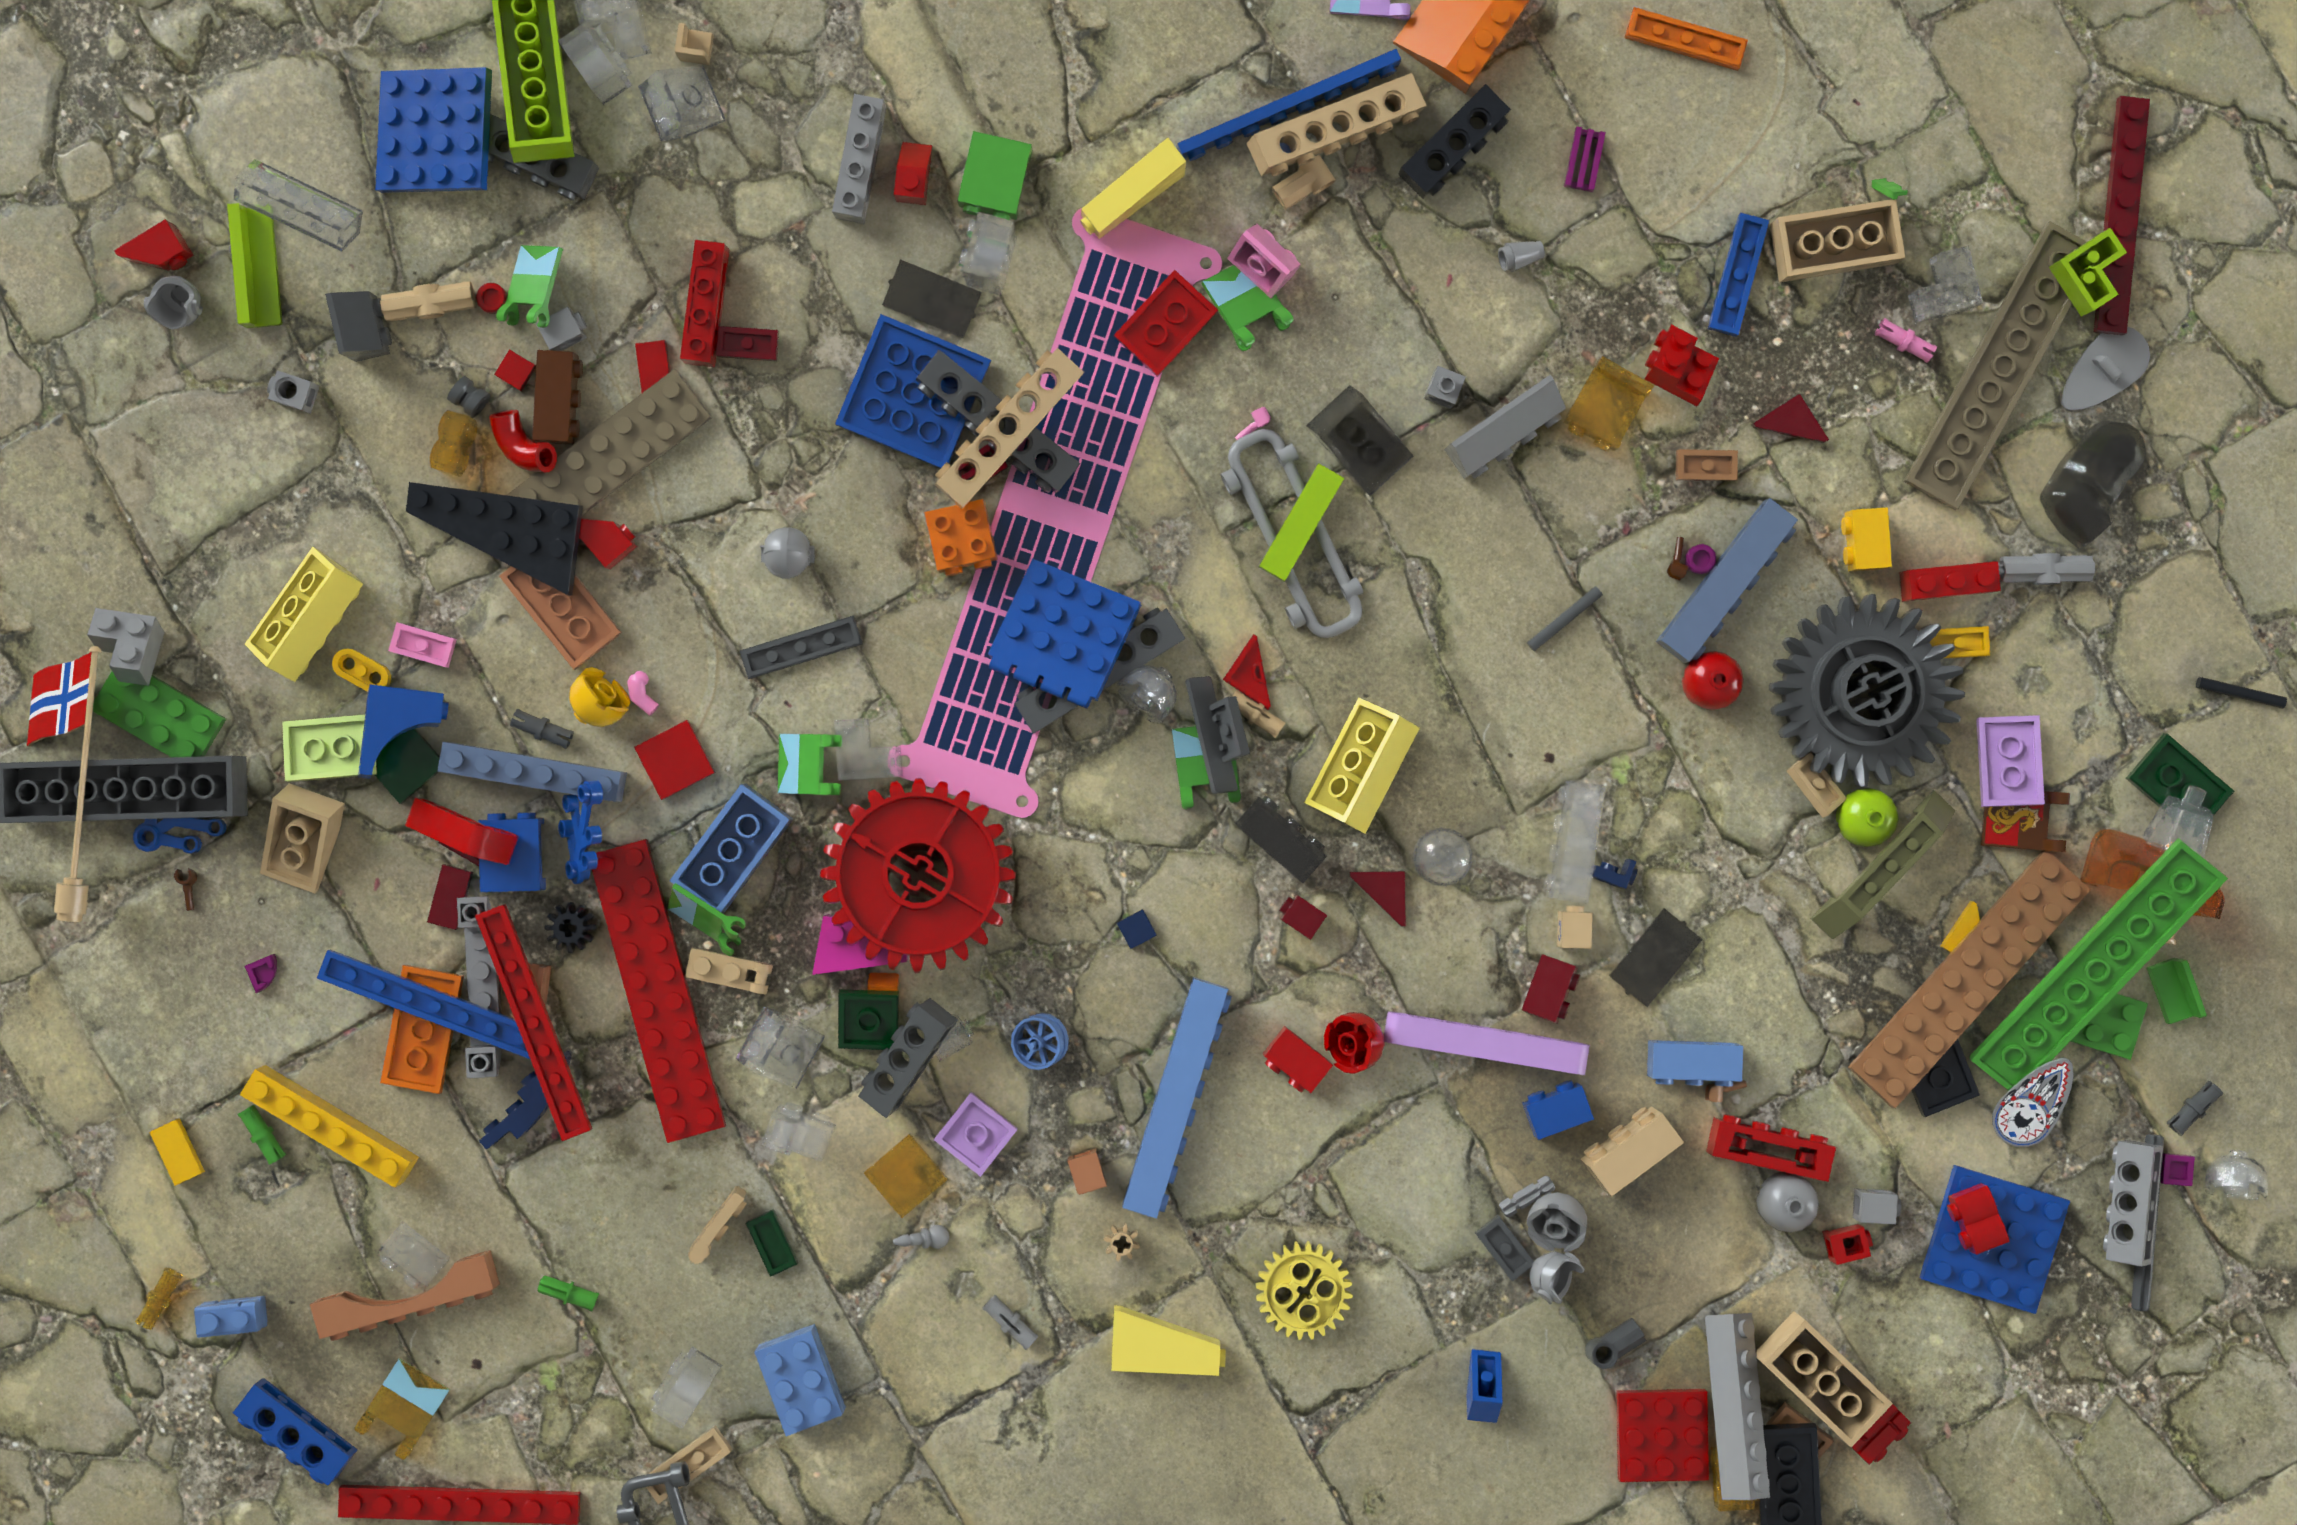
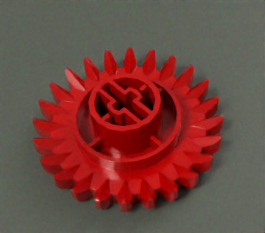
M916 778L912 785V791L907 793L904 792L898 781H892L890 783V797L886 799L874 789L868 791V800L871 807L865 810L859 805L851 804L848 810L855 822L851 826L845 823H835L833 826L834 832L843 841L841 845H826L823 850L825 855L837 860L836 866H829L820 871L822 879L836 882L837 886L828 890L823 895L824 903H841L843 906L832 917L833 925L840 926L851 921L854 926L847 935V944L853 946L866 937L869 940L865 953L866 959L872 961L879 955L882 949L888 950L887 960L891 970H895L898 967L903 955L910 956V963L914 973L921 972L924 958L928 955L932 956L935 965L940 971L945 970L946 951L950 949L962 961L968 960L969 954L965 941L971 938L977 944L985 947L988 944V938L981 927L985 922L996 927L1003 925L1002 917L993 909L994 903L1001 905L1012 904L1013 897L1007 891L1000 889L999 883L1015 880L1016 873L1009 868L1000 867L999 861L1012 856L1013 850L1012 847L1006 845L995 846L993 842L1004 832V827L1001 824H992L985 827L982 822L989 813V807L981 805L970 811L967 808L970 792L963 790L954 799L948 798V784L945 781H940L933 793L926 792L925 783L922 778ZM925 850L927 851V857L917 855L913 859L907 856L906 853ZM935 856L943 861L948 871V878L935 872L932 862ZM899 861L918 872L921 866L925 867L926 878L942 886L944 889L939 892L919 880L916 886L911 885V875L893 864ZM890 874L902 880L905 891L901 897L893 891L890 885ZM922 892L933 898L927 902L913 903L909 901L910 895L920 897Z

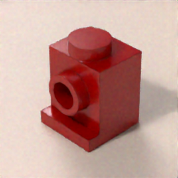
M1854 1224L1830 1231H1822L1828 1258L1834 1264L1839 1265L1871 1257L1869 1247H1873L1872 1238L1868 1229L1865 1230L1863 1226ZM1851 1237V1244L1845 1247L1843 1240Z

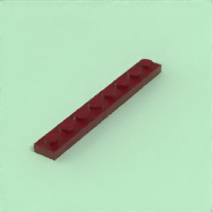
M2120 96L2116 101L2103 231L2111 227L2127 253L2102 269L2118 295L2095 310L2093 330L2095 333L2122 336L2127 334L2150 99Z

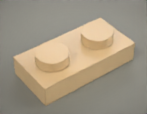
M1809 752L1787 770V773L1821 817L1824 818L1846 800V797L1835 782L1832 781V778L1825 769L1819 774L1810 770V764L1813 761L1814 755L1812 752Z

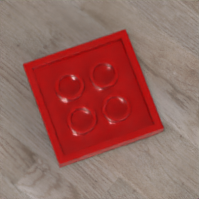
M1706 1389L1616 1390L1619 1482L1709 1481L1708 1395Z

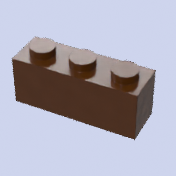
M537 350L532 440L536 442L574 445V438L579 437L580 423L579 420L575 419L576 408L581 406V391L577 390L578 378H582L583 362L579 360V356L574 352Z

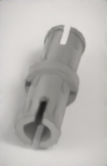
M996 1295L984 1305L983 1310L1001 1325L1000 1329L1004 1333L1008 1332L1025 1350L1038 1338V1335L1019 1319L1021 1315L1017 1312L1013 1313Z

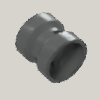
M463 376L452 387L447 399L455 406H462L464 412L474 418L484 409L490 399V394L483 389H477L473 381Z

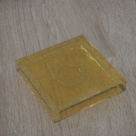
M910 1133L864 1171L865 1176L901 1218L948 1180L946 1175Z

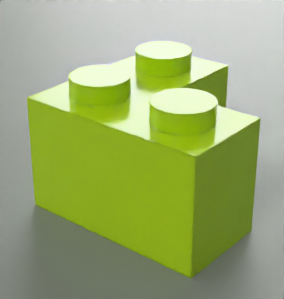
M2110 227L2049 266V269L2082 317L2118 295L2102 269L2127 252Z

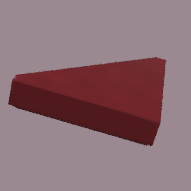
M1800 394L1751 424L1755 429L1773 431L1796 438H1805L1821 443L1829 440Z
M1405 871L1349 872V876L1400 926H1406Z

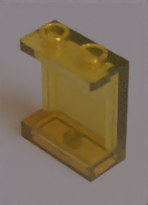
M1602 356L1597 360L1563 423L1569 425L1567 429L1571 433L1579 437H1583L1585 434L1595 440L1593 444L1601 450L1609 452L1611 449L1615 451L1622 444L1621 441L1643 401L1649 396L1655 385Z

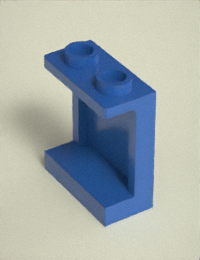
M506 813L487 814V820H478L481 824L502 829L519 836L509 865L479 858L480 892L546 890V878H542L541 824H544V818H536V813H517V819H506Z

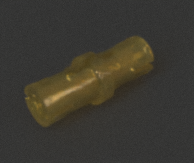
M165 1268L163 1270V1274L154 1290L148 1292L146 1296L148 1300L135 1320L138 1325L144 1322L143 1328L153 1330L164 1307H168L172 1301L170 1297L183 1277L180 1272L174 1275L176 1270L172 1268Z

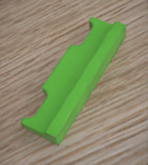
M1886 178L1872 180V188L1893 200L1897 199L1898 196L1907 195L1908 190H1902V186L1894 182H1888Z

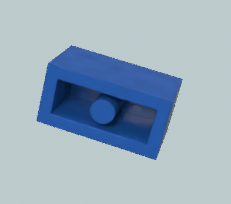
M1572 1080L1562 1082L1555 1086V1091L1547 1094L1544 1091H1538L1528 1095V1101L1522 1102L1533 1135L1538 1140L1594 1120L1584 1089L1578 1082L1574 1084Z

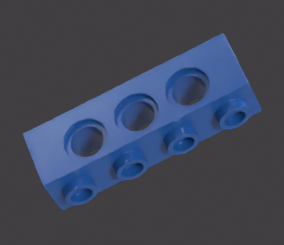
M262 1378L253 1385L233 1411L241 1425L257 1431L262 1435L261 1438L266 1444L271 1447H278L285 1453L286 1458L291 1463L303 1466L309 1471V1475L313 1480L321 1484L325 1483L327 1486L339 1476L358 1451V1449L265 1378ZM266 1409L274 1413L275 1422L267 1420L265 1417ZM289 1428H294L298 1431L299 1440H294L290 1437L288 1433ZM312 1446H317L322 1450L323 1458H318L313 1454Z

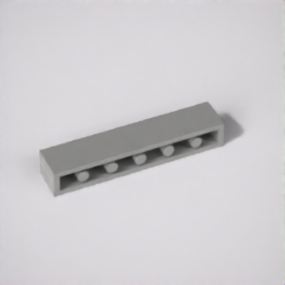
M1752 1313L1706 1315L1705 1324L1722 1500L1770 1498Z

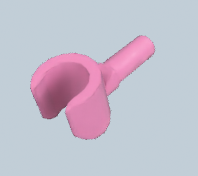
M1261 407L1251 413L1255 422L1249 424L1235 437L1237 440L1270 422L1271 417L1265 407Z

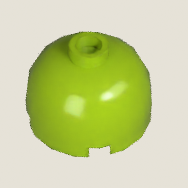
M1872 788L1857 789L1845 795L1846 800L1837 808L1836 822H1838L1839 829L1841 830L1840 833L1846 840L1854 845L1871 847L1878 846L1890 839L1897 829L1899 816L1898 809L1889 796L1880 790Z

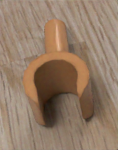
M1746 1081L1735 1082L1733 1086L1729 1087L1708 1084L1705 1089V1100L1723 1102V1092L1746 1088Z

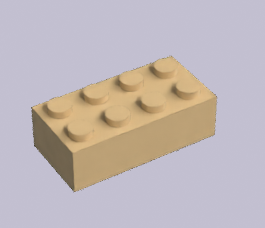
M1896 199L1778 217L1770 224L1779 283L1895 265L1905 258Z

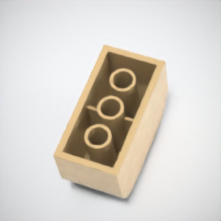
M1795 1311L1756 1350V1358L1850 1447L1893 1404Z

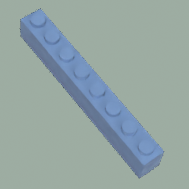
M1195 977L1192 979L1122 1203V1208L1156 1219L1159 1211L1165 1212L1169 1195L1165 1194L1168 1183H1174L1178 1166H1174L1176 1155H1182L1184 1152L1187 1138L1182 1136L1185 1127L1192 1126L1196 1110L1191 1107L1195 1097L1200 1099L1205 1081L1200 1080L1203 1069L1209 1070L1214 1053L1209 1052L1212 1040L1218 1042L1223 1026L1218 1021L1221 1012L1227 1013L1232 996L1227 995V987Z

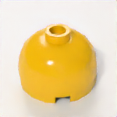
M593 667L585 668L576 678L570 688L569 701L575 717L581 723L605 727L616 723L629 710L627 707L630 705V699L626 691L615 679H613L611 684L607 679L603 678L606 674L605 672Z

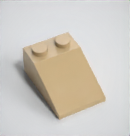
M290 783L272 799L260 874L315 894L321 884L340 831L345 803Z

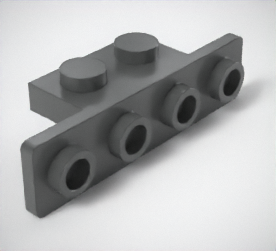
M1210 676L1189 678L1185 683L1211 791L1213 794L1237 791L1238 787L1232 761L1250 754L1237 697H1226L1217 701Z

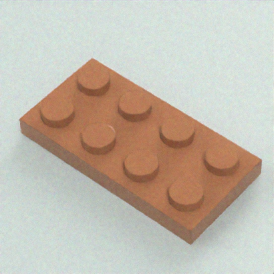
M512 566L499 575L573 670L579 668L622 633L576 574L573 595H566Z

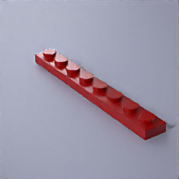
M506 904L475 915L561 1140L565 1141L592 1130L593 1128Z
M341 1485L339 1487L338 1517L577 1525L580 1522L581 1492Z

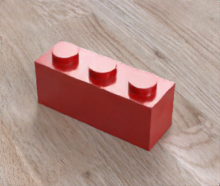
M1998 561L1912 569L1899 572L1902 602L2001 591Z

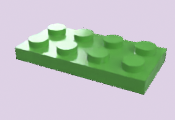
M111 672L93 702V712L171 758L204 757L226 721L225 717L153 675L151 676L149 686L119 682L114 673Z

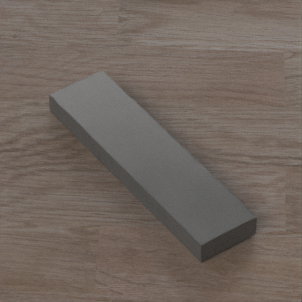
M850 616L740 650V654L748 679H753L863 645L855 617Z

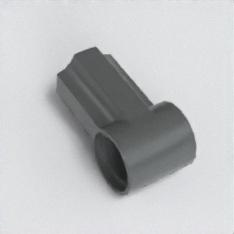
M1630 1318L1603 1336L1591 1339L1585 1347V1354L1589 1361L1597 1367L1608 1369L1616 1364L1617 1359L1647 1340L1634 1319ZM1606 1346L1607 1355L1603 1359L1597 1360V1349Z

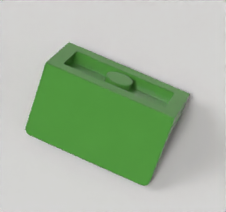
M2172 958L2146 967L2167 1024H2172L2192 1016L2198 1018L2207 1016L2187 960Z

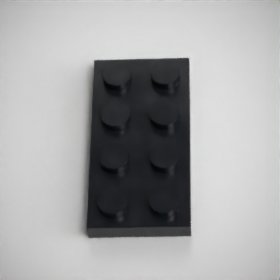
M1816 1423L1763 1425L1770 1498L1759 1499L1760 1525H1822Z

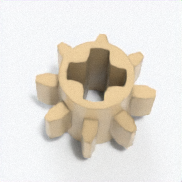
M1124 1223L1123 1228L1120 1229L1111 1225L1113 1234L1111 1236H1104V1241L1111 1243L1106 1248V1254L1113 1251L1118 1262L1121 1256L1124 1255L1132 1259V1248L1140 1249V1244L1133 1241L1137 1237L1138 1231L1135 1230L1130 1233L1127 1230V1223ZM1121 1236H1126V1242L1130 1244H1124L1123 1248H1118V1244L1114 1240H1119Z

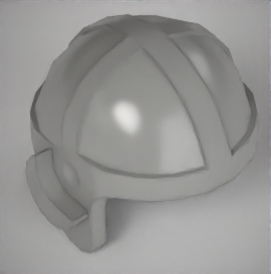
M181 276L161 278L153 286L150 296L144 298V308L147 314L169 329H179L193 324L203 311V307H200V292L192 283Z
M783 527L772 531L765 539V545L760 546L761 562L765 563V566L773 575L782 579L798 576L807 566H811V563L815 561V547L810 546L806 535L795 528Z
M1553 1251L1543 1254L1532 1263L1530 1270L1532 1289L1549 1304H1552V1302L1561 1304L1563 1301L1561 1298L1570 1287L1572 1271L1583 1273L1585 1269L1580 1264V1260L1569 1252L1563 1254Z

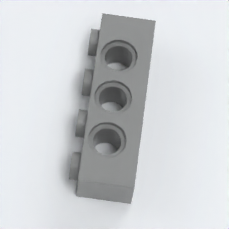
M854 94L832 209L836 219L865 224L887 109L884 99Z
M2124 1140L2118 1141V1145L2113 1149L2112 1161L2116 1163L2115 1174L2111 1176L2109 1183L2112 1203L2108 1206L2106 1212L2109 1232L2105 1235L2103 1241L2106 1260L2141 1267L2151 1264L2163 1146ZM2132 1165H2135L2140 1171L2137 1181L2129 1173ZM2129 1194L2134 1196L2137 1202L2134 1210L2130 1209L2126 1203ZM2126 1224L2130 1225L2134 1232L2131 1240L2126 1238L2123 1233V1228Z

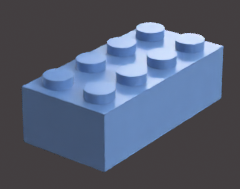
M741 784L672 876L670 882L680 885L724 914L791 824L793 818L747 784Z

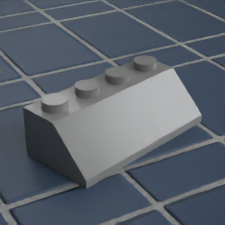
M1551 375L1547 376L1444 449L1464 479L1469 475H1472L1474 479L1489 469L1486 465L1494 458L1500 462L1513 453L1510 448L1519 441L1522 445H1525L1537 436L1535 430L1545 424L1548 429L1562 419L1559 413L1565 410L1566 407Z

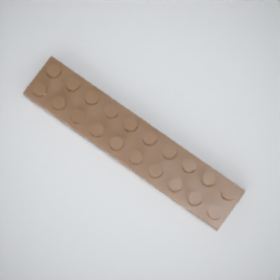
M2041 851L1980 919L1979 923L1944 959L1848 1068L1891 1108L1896 1109L2091 889L2049 851Z

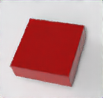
M509 349L494 375L522 392L535 371L536 365Z

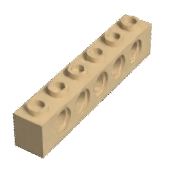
M1410 73L1258 132L1247 142V146L1260 175L1264 176L1271 173L1272 176H1277L1287 171L1289 165L1298 163L1299 166L1313 161L1315 159L1314 155L1324 152L1325 156L1333 154L1341 149L1342 144L1350 142L1351 145H1356L1366 140L1368 134L1376 132L1377 135L1384 134L1394 128L1393 124L1401 121L1403 125L1409 124L1420 117L1419 113L1427 105L1413 74ZM1385 102L1391 103L1395 108V112L1388 110ZM1359 112L1365 113L1369 118V122L1363 121L1359 116ZM1333 122L1339 123L1343 128V132L1335 130ZM1306 133L1314 134L1317 138V143L1311 142L1307 138ZM1280 143L1287 144L1291 149V153L1284 152L1280 147Z
M1058 348L1053 353L1047 349L1036 362L1039 366L1038 370L1032 376L1027 372L1015 385L1020 390L1012 398L1007 394L995 407L999 411L995 418L991 421L986 417L975 431L979 433L978 437L972 443L966 440L955 452L959 458L952 466L946 462L935 474L939 480L934 485L961 509L964 508L1083 375L1084 372ZM1042 374H1049L1054 378L1055 386L1053 389L1046 390L1041 387L1039 378ZM1028 396L1034 400L1035 408L1032 412H1024L1020 408L1019 400L1021 397ZM1005 418L1012 420L1015 425L1014 433L1011 435L1003 434L999 429L1000 420ZM982 441H989L994 445L995 453L992 457H984L980 454L979 444ZM968 463L974 467L975 475L973 479L964 480L960 477L958 469L961 464Z

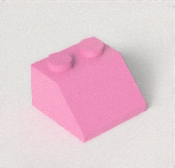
M1258 224L1247 229L1241 235L1227 258L1269 298H1272L1293 277L1301 265L1291 251L1284 249L1268 230L1261 228Z

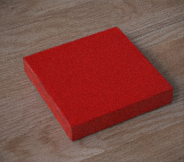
M685 720L634 747L661 800L716 773L689 720Z

